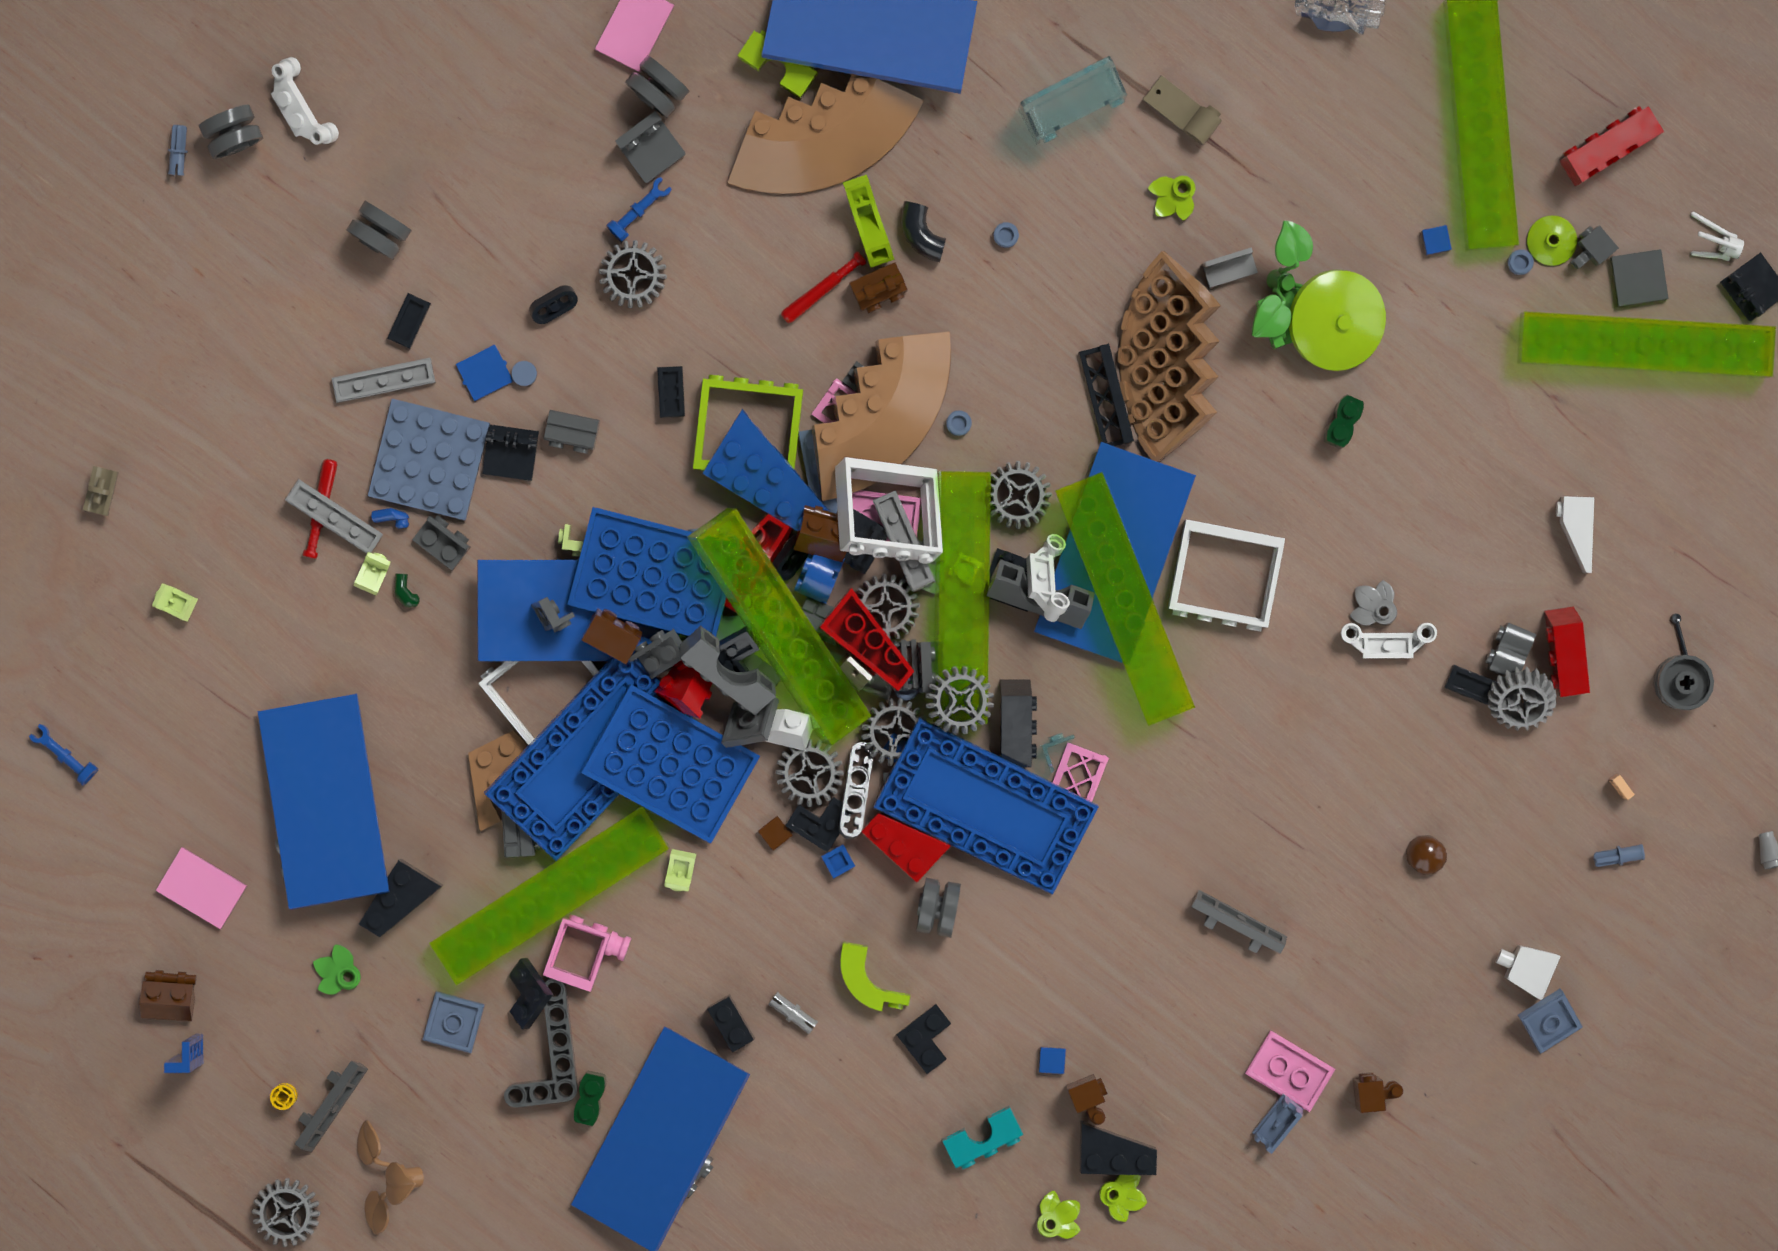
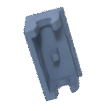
M1282 1094L1252 1131L1255 1141H1261L1265 1144L1266 1150L1272 1154L1301 1119L1303 1108L1285 1094Z

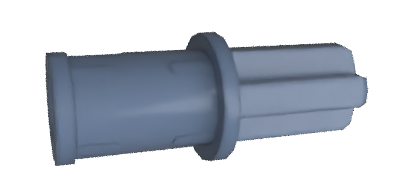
M184 125L172 126L170 149H168L170 151L168 174L175 175L177 164V175L184 176L185 153H188L185 150L187 127Z
M1642 844L1624 848L1616 846V849L1595 852L1593 859L1597 867L1613 864L1622 866L1625 862L1645 860V853Z

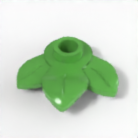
M334 945L332 957H322L313 961L316 972L323 978L318 986V990L325 994H336L342 989L350 990L360 983L361 974L359 969L354 966L353 955L347 948L341 945ZM346 972L352 973V981H346L344 979V974Z

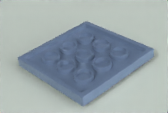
M392 399L368 496L466 520L490 423Z

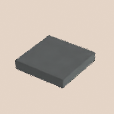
M1661 249L1610 257L1618 307L1669 299Z
M777 697L772 699L756 715L749 710H743L737 702H733L721 743L727 748L768 741L779 699Z

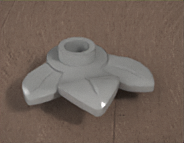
M1384 580L1377 585L1376 589L1370 586L1356 587L1355 597L1359 607L1350 614L1351 618L1365 626H1370L1376 622L1382 625L1392 623L1397 617V608L1393 603L1395 596L1393 588ZM1384 607L1388 608L1389 613L1386 616H1381L1380 610Z

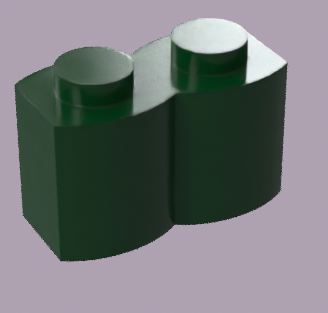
M1348 394L1339 400L1334 410V419L1325 430L1324 442L1339 449L1344 448L1349 443L1354 431L1353 425L1360 419L1363 413V401Z
M588 1070L583 1076L579 1087L580 1098L574 1108V1121L576 1123L593 1126L597 1121L601 1111L600 1099L606 1088L605 1074Z

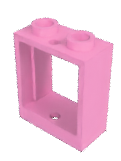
M570 914L569 918L563 917L543 976L591 992L611 933L607 932L608 927L593 923V926L583 923V918ZM568 926L603 938L589 978L554 966Z

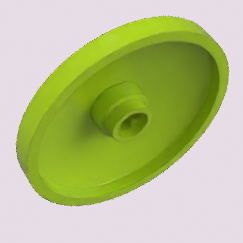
M1340 269L1328 270L1313 276L1299 289L1290 308L1291 322L1289 332L1296 350L1309 363L1326 370H1347L1363 363L1376 350L1384 334L1386 311L1379 291L1364 276L1351 271Z

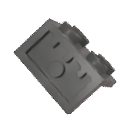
M656 111L615 140L618 147L645 183L653 180L686 154Z

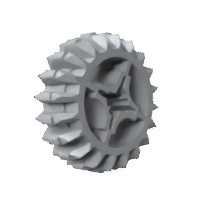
M637 240L633 241V248H629L628 242L624 241L625 249L620 250V247L616 244L614 245V249L617 251L615 255L610 251L606 252L611 260L609 262L602 259L601 263L608 267L607 270L599 269V274L607 275V278H602L599 281L600 284H609V286L603 289L605 294L610 291L614 292L610 296L611 301H614L619 296V306H623L625 300H628V308H633V301H637L638 307L641 308L643 307L641 299L645 298L647 303L651 304L652 300L649 297L651 293L657 298L660 296L655 291V288H665V285L658 281L659 279H667V275L659 274V271L666 269V265H657L663 257L661 255L655 258L652 257L656 252L654 247L649 252H646L648 247L646 242L639 249ZM631 254L627 267L613 269L620 258ZM638 254L651 262L654 272L644 271L639 268ZM635 261L634 267L637 268L636 272L640 271L641 275L635 277L631 287L630 277L620 273L631 272L633 262ZM612 276L623 278L627 281L628 294L621 292L615 287ZM653 280L647 290L635 295L637 284L640 281Z
M1016 461V469H1012L1010 462L1006 463L1008 470L1006 472L1001 467H998L997 471L1000 476L990 475V478L995 481L994 485L991 483H986L985 487L992 489V493H984V497H992V501L985 504L986 507L993 505L995 507V510L991 511L990 515L994 516L998 512L1001 515L997 519L998 523H1001L1004 518L1008 519L1006 523L1008 528L1011 526L1012 521H1016V529H1020V521H1024L1027 528L1030 527V518L1035 523H1038L1039 518L1036 514L1046 515V512L1041 509L1042 505L1045 507H1050L1051 503L1044 501V497H1052V493H1044V489L1049 488L1051 484L1045 483L1042 485L1041 480L1045 479L1046 475L1042 474L1038 478L1035 475L1039 471L1038 467H1035L1032 472L1028 471L1030 467L1029 462L1025 464L1024 469H1020V461ZM1022 474L1032 480L1024 486H1019L1009 476ZM1003 480L1009 490V495L1007 499L999 504L997 490ZM1010 484L1013 486L1014 489L1016 488L1018 491H1020L1021 489L1023 490L1026 487H1029V489L1024 492L1025 495H1023V497H1025L1023 501L1026 504V506L1023 504L1022 501L1020 502V500L1016 499L1015 501L1013 500L1010 503H1007V501L1012 498L1011 495H1013V493H1011L1013 489L1010 486ZM1037 486L1039 499L1036 507L1033 509L1027 500V495ZM1012 504H1018L1027 514L1014 516L1004 510Z
M882 574L881 582H878L877 577L874 575L872 576L873 585L870 586L866 580L863 582L868 588L866 591H863L861 588L857 589V592L862 594L860 600L865 605L868 595L874 589L881 587V600L877 604L865 606L870 612H878L882 616V629L889 638L890 633H894L895 638L900 639L898 633L900 629H902L904 634H908L909 631L904 626L906 624L912 627L915 626V623L909 620L910 617H919L918 613L912 612V608H919L920 604H912L911 599L917 598L918 595L915 593L909 596L910 585L906 589L902 587L906 581L904 578L897 584L895 583L896 575L894 574L891 576V581H886V574ZM888 586L899 590L904 595L906 602H893L889 597ZM884 594H886L887 600L893 606H900L899 608L889 610L888 621L885 620V615L879 609H872V607L883 605ZM898 610H907L903 621L891 628L892 613Z
M954 666L951 669L952 675L944 669L942 671L944 679L938 675L934 677L935 681L939 683L937 686L929 684L928 687L935 691L934 694L926 693V698L933 699V703H927L926 708L934 707L935 710L929 713V717L933 718L938 715L939 718L934 724L939 726L945 722L943 731L947 732L952 726V734H957L959 727H961L962 733L967 734V726H970L972 731H976L977 726L975 722L977 721L980 725H984L985 721L981 716H991V713L985 711V708L994 707V703L987 702V698L994 697V694L985 693V690L989 689L991 685L990 683L981 685L985 679L984 675H980L975 679L977 670L972 669L969 675H967V667L962 666L959 674L957 667ZM958 679H964L971 683L961 691H957L949 685L950 682ZM943 690L949 697V703L944 711H942L940 704ZM975 690H977L979 695V705L976 711L970 702ZM954 694H957L958 696H962V694H965L964 698L962 699L965 706H955L957 700ZM958 710H963L970 716L969 719L964 721H953L948 717Z
M1516 666L1515 672L1511 673L1506 670L1505 677L1498 675L1497 682H1492L1491 690L1488 692V706L1493 718H1497L1499 725L1505 723L1507 729L1514 726L1517 732L1520 727H1525L1528 731L1529 726L1534 725L1538 728L1539 721L1546 723L1547 716H1552L1553 708L1556 706V691L1554 690L1553 683L1547 679L1545 673L1540 675L1537 668L1530 672L1527 666L1524 671H1520ZM1521 694L1523 695L1524 703L1521 702Z
M891 698L888 699L889 707L885 708L882 701L879 702V707L881 708L879 712L876 708L872 707L871 712L875 715L874 718L869 715L865 716V720L871 724L862 725L863 730L869 731V734L862 735V740L870 739L871 741L865 745V749L874 747L875 749L871 752L870 756L875 757L878 753L881 754L878 760L879 763H883L885 757L889 758L888 766H892L893 759H898L901 753H896L900 740L908 739L912 732L902 726V713L910 717L914 724H916L918 720L916 715L921 711L919 707L913 712L910 711L912 707V702L910 701L907 703L906 708L902 707L903 699L898 700V706H893V699ZM895 712L893 722L890 725H876L884 715ZM925 715L920 717V718L926 720V716H925ZM898 720L899 731L902 730L903 734L898 735L897 739H895V744L892 745V734L889 735L888 731L894 729ZM874 733L884 735L889 739V751L879 746Z
M809 738L805 751L789 747L793 752L791 755L785 751L782 752V755L787 758L786 762L782 760L777 762L778 765L784 766V770H776L777 775H784L783 779L777 780V784L786 783L787 786L781 792L784 794L790 790L792 792L788 798L790 801L794 799L795 795L799 796L798 805L802 804L803 798L807 799L808 807L812 806V799L816 798L817 805H821L820 797L824 796L829 801L831 798L827 792L829 790L834 794L838 792L836 788L832 787L833 784H842L841 780L835 779L836 775L844 774L842 770L836 771V766L842 765V761L834 762L833 758L838 753L833 752L829 755L827 753L831 748L829 744L824 750L821 749V740H818L817 746L814 747L812 746V739ZM807 752L821 754L828 763L814 765L811 763ZM800 754L803 764L802 769L789 775L791 761ZM805 760H807L811 769L823 768L817 771V775L814 774L815 778L813 781L815 785H812L808 776L797 777V775L802 774L803 770L806 771L804 769L806 767ZM831 770L828 784L819 791L817 784L818 775ZM798 780L807 781L812 793H804L797 790L791 782Z
M286 1178L284 1186H282L281 1181L276 1179V1188L268 1183L266 1185L268 1193L263 1190L258 1192L263 1200L255 1199L253 1202L255 1205L260 1206V1208L252 1210V1214L260 1215V1217L253 1220V1223H262L257 1232L261 1233L266 1230L268 1233L264 1236L265 1240H268L271 1235L274 1236L273 1245H277L279 1239H282V1245L286 1247L288 1239H290L292 1245L295 1246L298 1244L297 1236L304 1242L307 1239L304 1231L312 1235L314 1230L309 1225L317 1226L319 1224V1221L312 1217L320 1216V1211L313 1210L320 1203L319 1201H310L316 1194L315 1192H311L309 1195L305 1193L309 1187L307 1184L302 1189H299V1180H296L293 1186H290V1178ZM278 1193H292L300 1199L294 1202H287ZM270 1198H272L275 1202L276 1214L268 1220L266 1209ZM304 1205L306 1208V1219L301 1227L298 1223L299 1220L297 1219L296 1212ZM296 1206L289 1214L292 1216L291 1218L286 1215L276 1219L283 1211L281 1207L288 1209ZM283 1222L286 1223L289 1226V1228L292 1227L294 1231L282 1232L277 1230L273 1226L277 1223Z

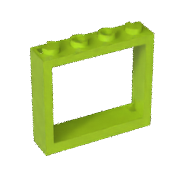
M709 375L708 379L703 378L693 469L704 471L710 461L702 460L711 387L795 397L788 462L795 470L803 389H798L799 384L784 383L783 387L773 386V381L759 380L758 384H749V379L734 377L733 382L723 381L724 376Z

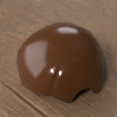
M1430 835L1417 836L1410 841L1406 849L1409 865L1424 875L1435 874L1444 867L1447 861L1446 848L1438 839Z

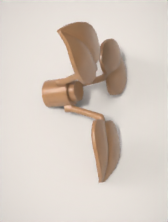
M365 1120L357 1139L359 1157L366 1165L374 1162L377 1165L387 1167L386 1192L379 1196L377 1191H371L365 1201L367 1223L372 1232L379 1235L386 1229L389 1222V1209L384 1199L387 1197L392 1205L402 1203L414 1187H421L423 1185L424 1175L420 1167L405 1168L403 1164L400 1165L397 1162L389 1163L379 1160L378 1156L381 1153L380 1140L371 1123Z

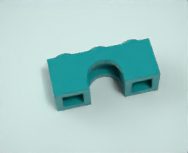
M1010 1106L987 1116L992 1130L990 1136L983 1141L971 1139L965 1128L942 1139L955 1168L961 1166L962 1170L976 1163L974 1159L982 1155L988 1158L998 1152V1147L1004 1144L1010 1147L1021 1141L1020 1136L1023 1135V1132Z

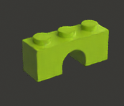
M754 30L738 54L740 60L760 72L765 63L772 60L762 58L766 32L763 30L760 33ZM779 61L786 68V73L780 82V86L801 100L818 75L817 71L814 70L815 67Z

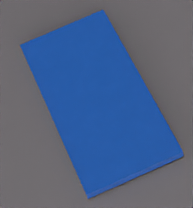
M773 0L762 58L961 94L978 1Z
M1100 442L1065 541L1066 546L1061 553L1054 573L1055 590H1061L1074 585L1095 593L1091 612L1082 629L1059 621L1051 622L1044 616L1039 615L1034 632L1129 665L1196 475Z
M477 560V661H609L612 656L582 641L583 633L590 623L594 612L567 605L579 560ZM548 597L549 601L554 600L558 606L560 613L557 615L559 618L571 612L574 613L575 617L570 619L571 625L555 633L553 629L545 631L531 604ZM617 618V619L621 620V621L624 622V623H626V621H628V620H624V619ZM632 622L642 632L638 645L645 641L649 645L652 643L650 637L663 630Z
M612 657L484 792L488 798L555 861L562 856L619 795V793L582 774L580 770L629 683L664 702L654 692L659 686L660 681L656 677L651 679L638 659L632 662L628 660L627 664H624Z
M352 694L258 711L289 909L293 910L390 892L358 695Z
M920 717L873 805L874 808L1052 895L1099 808L1098 804L957 735L943 731L942 728Z
M664 1026L571 1205L649 1251H658L742 1092L750 1073Z

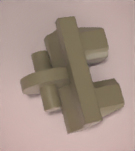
M93 466L83 510L105 516L109 515L119 472Z

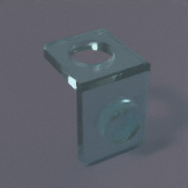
M1063 733L1048 737L1049 742L1041 745L1051 773L1055 771L1047 748L1074 739V734L1064 737Z

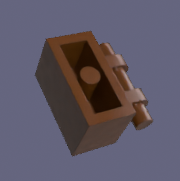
M896 262L849 282L861 312L867 310L868 314L882 308L880 304L882 302L890 300L891 303L905 298L903 293L908 291Z
M805 505L802 513L803 517L797 531L794 550L843 562L846 551H840L838 511L832 513L822 510L823 507L820 506L810 507Z
M597 609L583 633L582 641L627 664L641 639L642 632L639 631L640 628L632 622H622L610 610L604 609L602 611Z
M164 970L145 972V981L142 982L139 1001L141 1017L192 1022L195 1005L193 985H196V975H188L187 972L178 971V974L164 973Z
M1373 1072L1360 1073L1359 1078H1353L1355 1106L1360 1113L1386 1111L1385 1100L1396 1099L1403 1094V1087L1398 1082L1389 1081L1384 1086L1383 1080L1374 1075Z
M1092 1074L1067 1084L1066 1087L1076 1112L1079 1113L1087 1110L1092 1123L1095 1125L1104 1123L1105 1114L1101 1108L1096 1107L1105 1102L1103 1096L1107 1095L1102 1079H1096L1095 1075Z

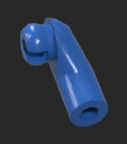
M392 508L372 511L371 516L374 523L395 521L397 529L408 528L409 516L405 512Z

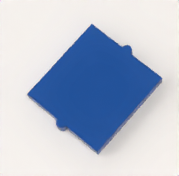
M495 344L456 364L464 380L462 383L467 386L474 401L514 382L506 367L507 361L502 359Z

